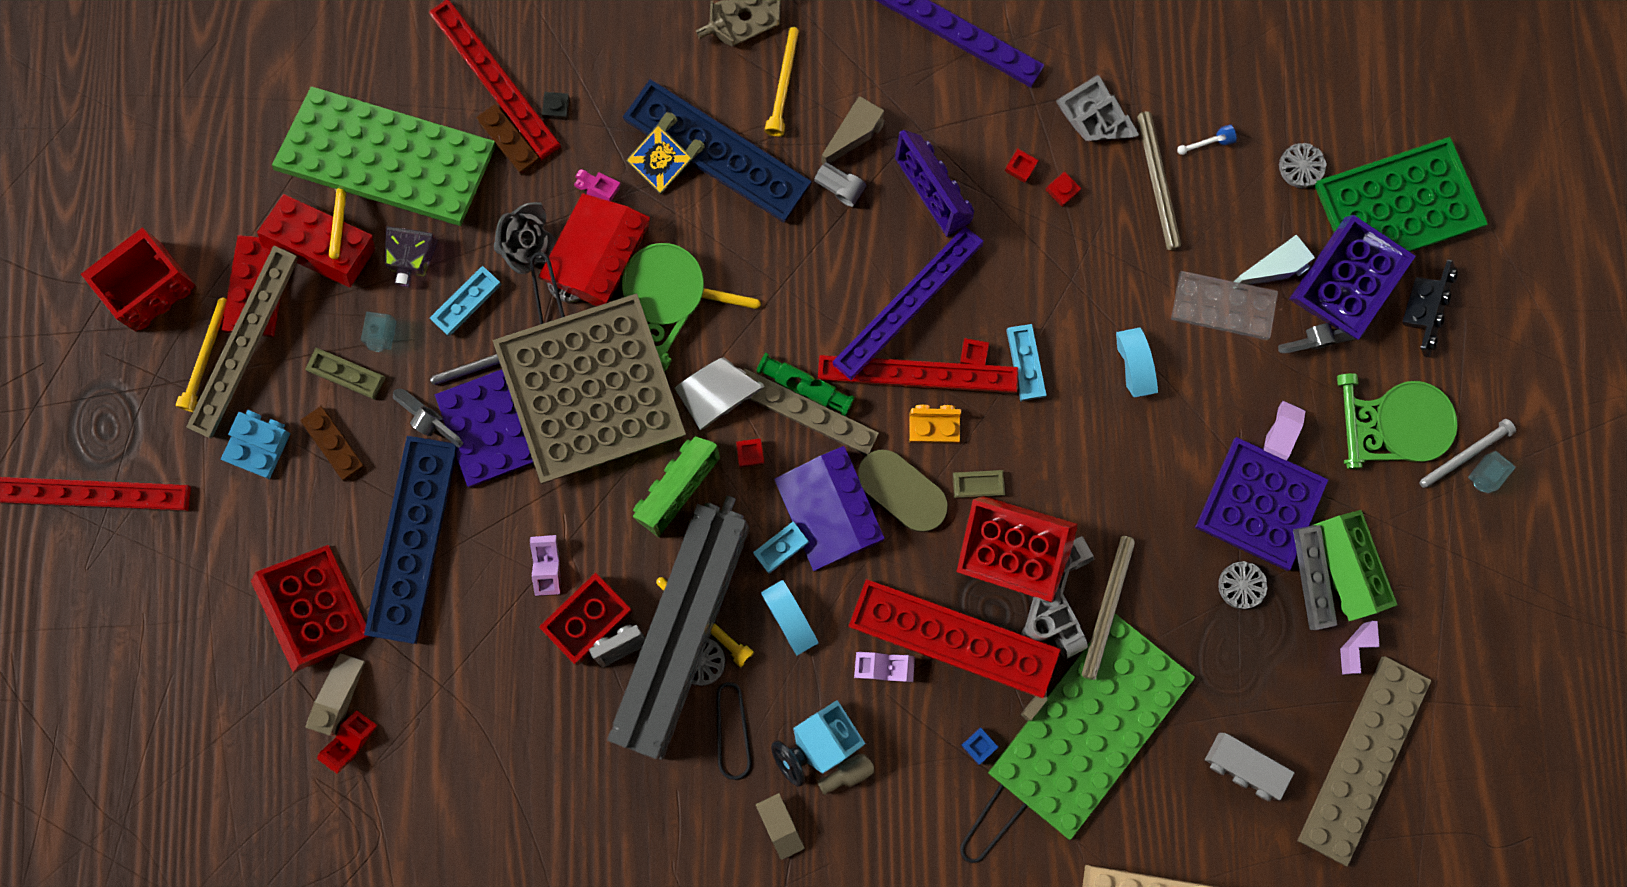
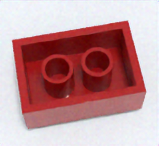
M595 572L539 628L578 666L591 654L589 649L594 647L596 641L608 637L634 611Z

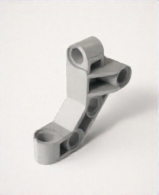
M1083 536L1074 540L1053 602L1050 603L1034 597L1026 625L1021 633L1025 637L1042 643L1053 638L1057 647L1061 649L1060 653L1066 659L1089 648L1080 629V624L1063 595L1069 572L1094 560V556Z

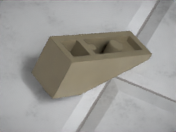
M859 96L822 154L821 164L825 162L830 164L871 139L875 132L879 133L885 123V120H883L884 110Z
M339 654L314 702L305 726L306 728L330 736L337 735L346 716L365 661Z

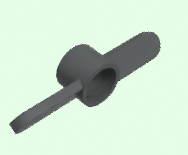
M1330 323L1307 329V339L1279 345L1278 351L1280 353H1290L1308 348L1316 350L1336 343L1354 340L1355 338L1339 329L1332 331Z
M394 390L393 399L414 415L410 422L414 429L427 436H432L435 430H437L458 448L464 445L463 441L455 433L441 423L443 418L437 412L423 405L406 390Z

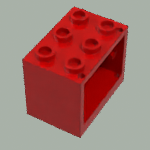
M143 227L81 273V276L116 320L135 332L146 328L152 319L159 314L167 312L174 302L187 297L191 293V289L196 286L164 245Z

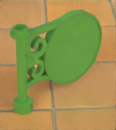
M657 243L641 249L630 259L623 273L622 290L624 297L634 294L638 295L646 321L650 323L648 324L650 331L653 329L659 331V336L652 335L653 341L660 342L664 339L665 330L660 325L676 323L667 340L662 345L655 346L665 371L672 361L668 357L667 351L689 315L695 311L702 299L704 277L700 265L688 251L674 244Z
M1341 374L1337 376L1338 387H1343L1349 457L1348 460H1344V465H1347V469H1361L1365 461L1405 460L1409 462H1425L1441 456L1452 445L1457 432L1455 409L1448 397L1435 386L1421 381H1408L1391 388L1379 399L1364 401L1354 397L1353 386L1358 385V374ZM1355 407L1361 408L1358 412V416L1361 420H1365L1368 418V415L1365 413L1368 412L1371 415L1370 422H1360L1356 418ZM1371 435L1375 439V445L1372 444L1371 438L1365 440V447L1368 450H1377L1383 444L1392 454L1367 452L1363 447L1364 438Z

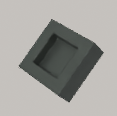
M544 92L543 118L567 120L569 94Z

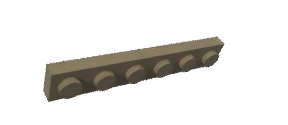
M744 369L748 377L756 382L763 383L765 386L749 400L867 456L870 453L879 432Z

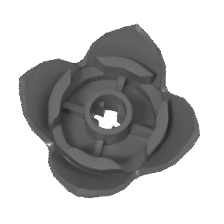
M541 202L525 203L513 212L503 214L497 225L494 250L496 253L501 254L506 263L518 274H527L531 271L530 260L535 253L543 252L549 257L557 242L553 234L544 229L546 212ZM537 256L534 260V264L546 263V259L542 256Z

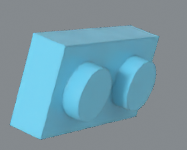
M792 522L753 553L767 572L771 573L806 546L809 541L795 522Z

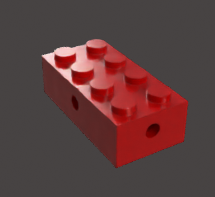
M285 194L282 195L257 231L262 247L272 250L273 246H276L299 257L298 264L351 288L375 251L371 234L343 222L340 254L337 259H331L329 249L333 217Z

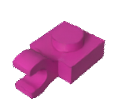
M580 169L576 174L577 181L574 186L580 190L587 189V195L611 201L620 188V182L601 173H598L595 177L587 171Z

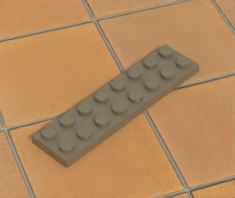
M1381 657L1297 840L1298 842L1344 866H1348L1430 685V679L1387 657Z

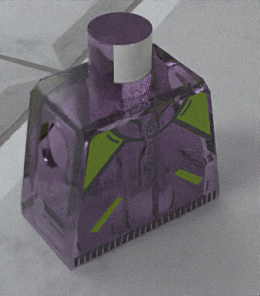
M386 227L385 265L390 271L397 273L396 285L410 287L412 275H426L438 244V239L433 233Z

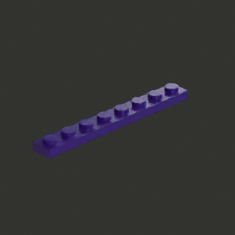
M876 0L1030 88L1043 69L1044 64L929 0Z
M964 227L833 361V366L852 381L983 246V240L967 227Z

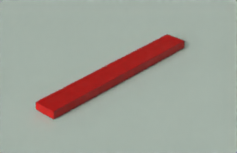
M445 0L430 10V16L541 161L559 149L561 145L451 1Z
M819 355L818 379L824 382L1017 393L1018 367L873 358L851 381L833 366V361L837 356Z
M0 477V503L188 511L191 491V486Z

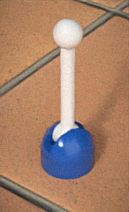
M1231 124L1226 125L1218 130L1216 137L1189 146L1181 145L1177 151L1180 155H1184L1189 150L1216 141L1221 145H1231L1237 142L1236 133Z

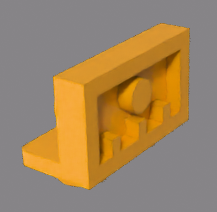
M916 405L909 413V443H959L961 409H955L953 405L940 406V409H930L929 405Z

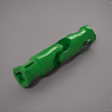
M768 353L763 355L756 370L757 373H764L774 378L775 382L801 395H805L825 407L830 406L842 412L843 416H846L855 398L852 395L849 397L837 391L836 387L816 379L812 375L786 362L781 363L770 358ZM793 377H799L802 380L797 384Z

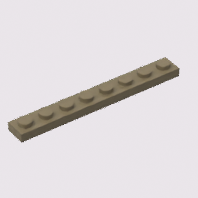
M273 246L186 426L187 428L208 438H213L299 259L298 256Z

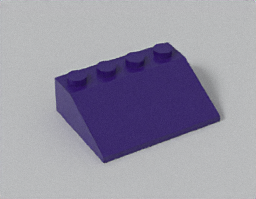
M902 130L899 133L895 160L946 237L972 222L974 209L968 200L964 201L960 195L961 190L956 181H951L946 174L948 171L945 164L941 160L938 161L934 156V149L931 143L924 141L919 134Z
M1355 215L1347 216L1334 232L1289 300L1359 340L1416 256Z
M845 446L823 454L774 479L792 522H795L809 541L803 548L813 572L884 541L885 538Z

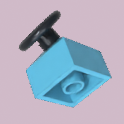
M836 700L794 728L795 747L789 749L783 742L774 741L771 745V751L783 775L793 785L801 787L805 783V775L802 770L804 765L808 763L821 773H824L865 745V742L838 700Z

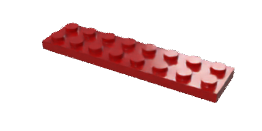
M868 579L864 583L848 626L853 630L1044 699L1061 650Z

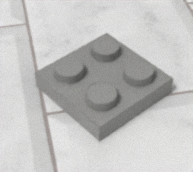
M631 625L625 626L617 631L618 634L610 639L605 637L596 641L594 647L589 649L594 660L604 668L642 648L646 638L637 625L633 627Z

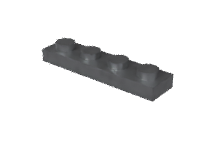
M1321 525L1293 529L1309 629L1318 630L1336 626L1337 621Z

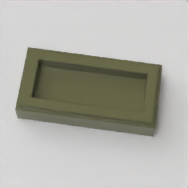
M1003 470L953 473L954 499L1005 496Z

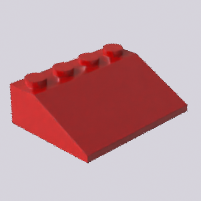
M582 193L549 255L557 287L595 306L609 303L623 278L628 262L634 256L649 227L650 217L628 206ZM546 262L538 278L553 285Z
M985 496L973 499L956 572L1052 602L1070 556L1078 524Z
M329 545L256 571L251 579L254 590L293 673L316 664L370 637L364 635L366 623Z

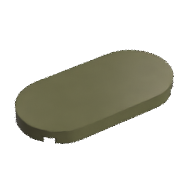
M877 450L871 452L862 460L858 470V479L864 492L903 525L913 531L925 532L937 528L942 523L947 513V500L944 493L902 457L889 450Z

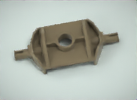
M712 0L710 3V23L696 30V34L700 40L713 34V36H717L725 44L730 46L737 45L779 25L780 5H782L783 0H721L715 4ZM742 12H748L752 17L748 21H742L739 15Z

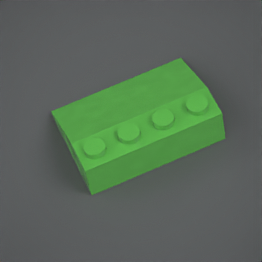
M696 436L692 441L688 439L680 449L682 454L676 461L672 459L664 469L666 474L661 481L657 479L648 490L650 495L645 501L641 499L633 509L635 512L633 518L659 538L719 461L720 456L715 443Z

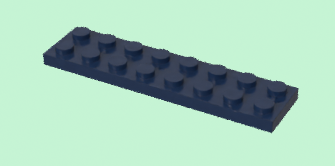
M650 79L624 114L623 121L648 136L667 112L674 114L677 117V122L666 132L685 150L695 139L700 140L705 145V148L690 162L692 165L785 223L811 186V181Z
M413 436L406 437L365 627V636L417 644L456 459L457 446L453 443Z

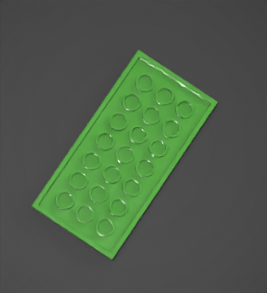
M311 86L272 167L275 171L331 188H340L351 194L461 226L496 144L495 141Z
M1116 614L1113 617L1096 679L1089 680L1082 676V670L1089 650L1087 648L1080 653L1048 694L1047 701L1033 719L1027 721L988 771L989 775L1068 840L1072 839L1195 678Z

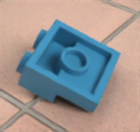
M247 410L246 414L238 412L228 433L231 438L220 460L270 479L291 433L283 429L284 424L270 419L269 423L261 421L262 416L250 410Z

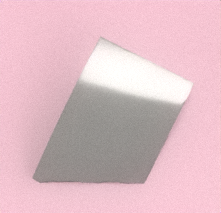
M1099 75L1056 100L1069 122L1086 141L1128 138L1139 135L1129 116L1124 115L1114 95L1110 96Z
M723 357L691 375L675 387V390L701 430L707 428L720 416L728 414L744 400L750 399L765 386L763 383L756 382L748 377L745 371L736 368L732 362Z

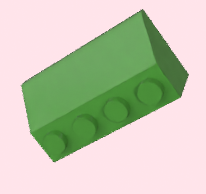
M1362 510L1314 524L1321 525L1327 567H1329L1333 577V586L1341 598L1342 610L1349 621L1372 615L1397 605Z

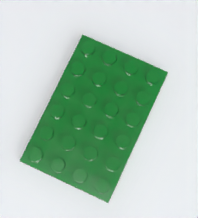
M1451 137L1318 180L1314 185L1333 232L1337 230L1345 217L1355 215L1409 252L1488 225Z

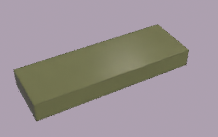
M315 348L305 368L309 373L373 400L376 399L385 380L383 375L319 348Z

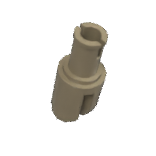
M857 754L839 763L837 771L817 780L824 796L844 784L850 788L873 774V763L867 755Z

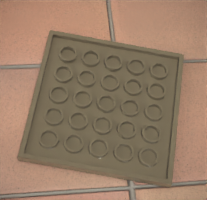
M637 294L493 340L541 484L686 436Z

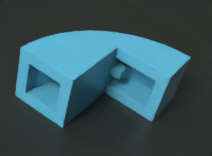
M1141 328L1116 332L1117 350L1125 360L1126 387L1135 398L1158 393L1152 354Z
M783 580L761 592L768 608L781 627L796 656L819 643Z

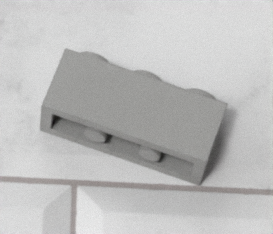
M1218 733L1205 758V761L1211 764L1210 769L1221 775H1224L1225 772L1234 777V783L1246 789L1249 785L1257 790V796L1269 802L1271 799L1281 800L1294 774L1293 771L1226 733Z

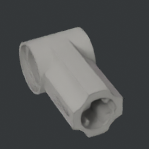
M827 162L820 167L814 179L816 183L833 192L838 200L850 207L855 205L866 188L865 182L859 177L852 174L846 175Z

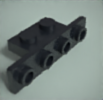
M1447 259L1441 281L1415 278L1402 321L1404 326L1426 329L1421 345L1424 357H1430L1432 350L1435 351L1437 348L1438 336L1436 335L1438 328H1442L1445 321L1443 311L1445 305L1448 306L1450 304L1452 296L1450 288L1452 283H1456L1458 277V269L1455 268L1453 260Z

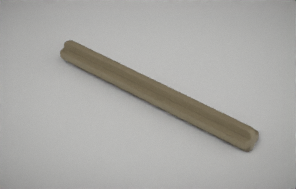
M1149 111L1142 112L1137 118L1166 247L1168 250H1175L1181 246L1152 114Z
M1122 536L1119 542L1082 670V676L1089 680H1095L1097 677L1135 541L1132 537Z

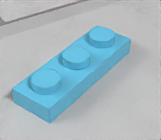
M482 266L430 319L449 337L502 284Z
M1032 324L1007 328L1013 366L1018 367L1017 386L1020 401L1045 398L1046 391Z

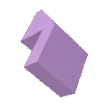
M1282 401L1278 407L1276 422L1266 435L1264 451L1287 461L1303 427L1306 411Z
M556 535L531 537L532 581L535 596L560 594V559Z
M1377 621L1363 623L1340 649L1342 674L1361 673L1359 648L1379 647Z
M856 652L854 678L913 682L915 656Z

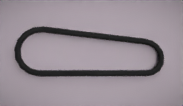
M537 252L531 257L530 267L541 325L544 322L534 269V260L537 256H542L546 259L561 318L565 317L550 259L543 252Z
M726 682L719 686L716 694L718 766L723 776L731 780H738L746 776L751 769V754L741 689L733 682ZM726 686H732L738 692L748 761L746 770L738 776L727 774L722 766L720 692Z
M1000 784L961 844V855L969 863L980 862L1027 806L1024 803L978 858H968L965 855L964 847L1004 787L1002 784Z

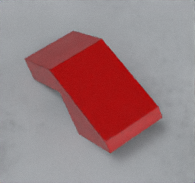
M356 710L341 724L336 737L319 752L317 760L338 774L354 759L377 725Z

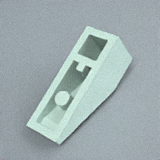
M1295 235L1241 274L1233 284L1235 287L1288 279L1295 273L1300 276L1311 268L1309 263L1315 257L1299 237Z

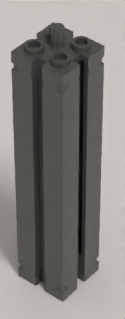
M726 496L721 511L718 506L710 503H705L704 506L697 504L694 517L691 519L607 741L649 757L664 760L667 746L670 744L691 688L692 680H694L695 672L744 547V541L750 531L746 520L743 519L744 516L732 512L736 501L735 498Z

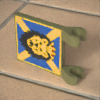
M669 112L661 118L658 125L626 160L660 194L667 189L693 158L705 148L704 143L697 139L692 141L687 150L676 142L666 132L677 122V117Z

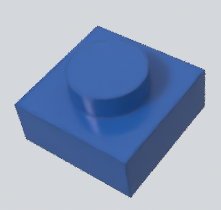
M979 728L961 744L978 765L998 748L982 728Z

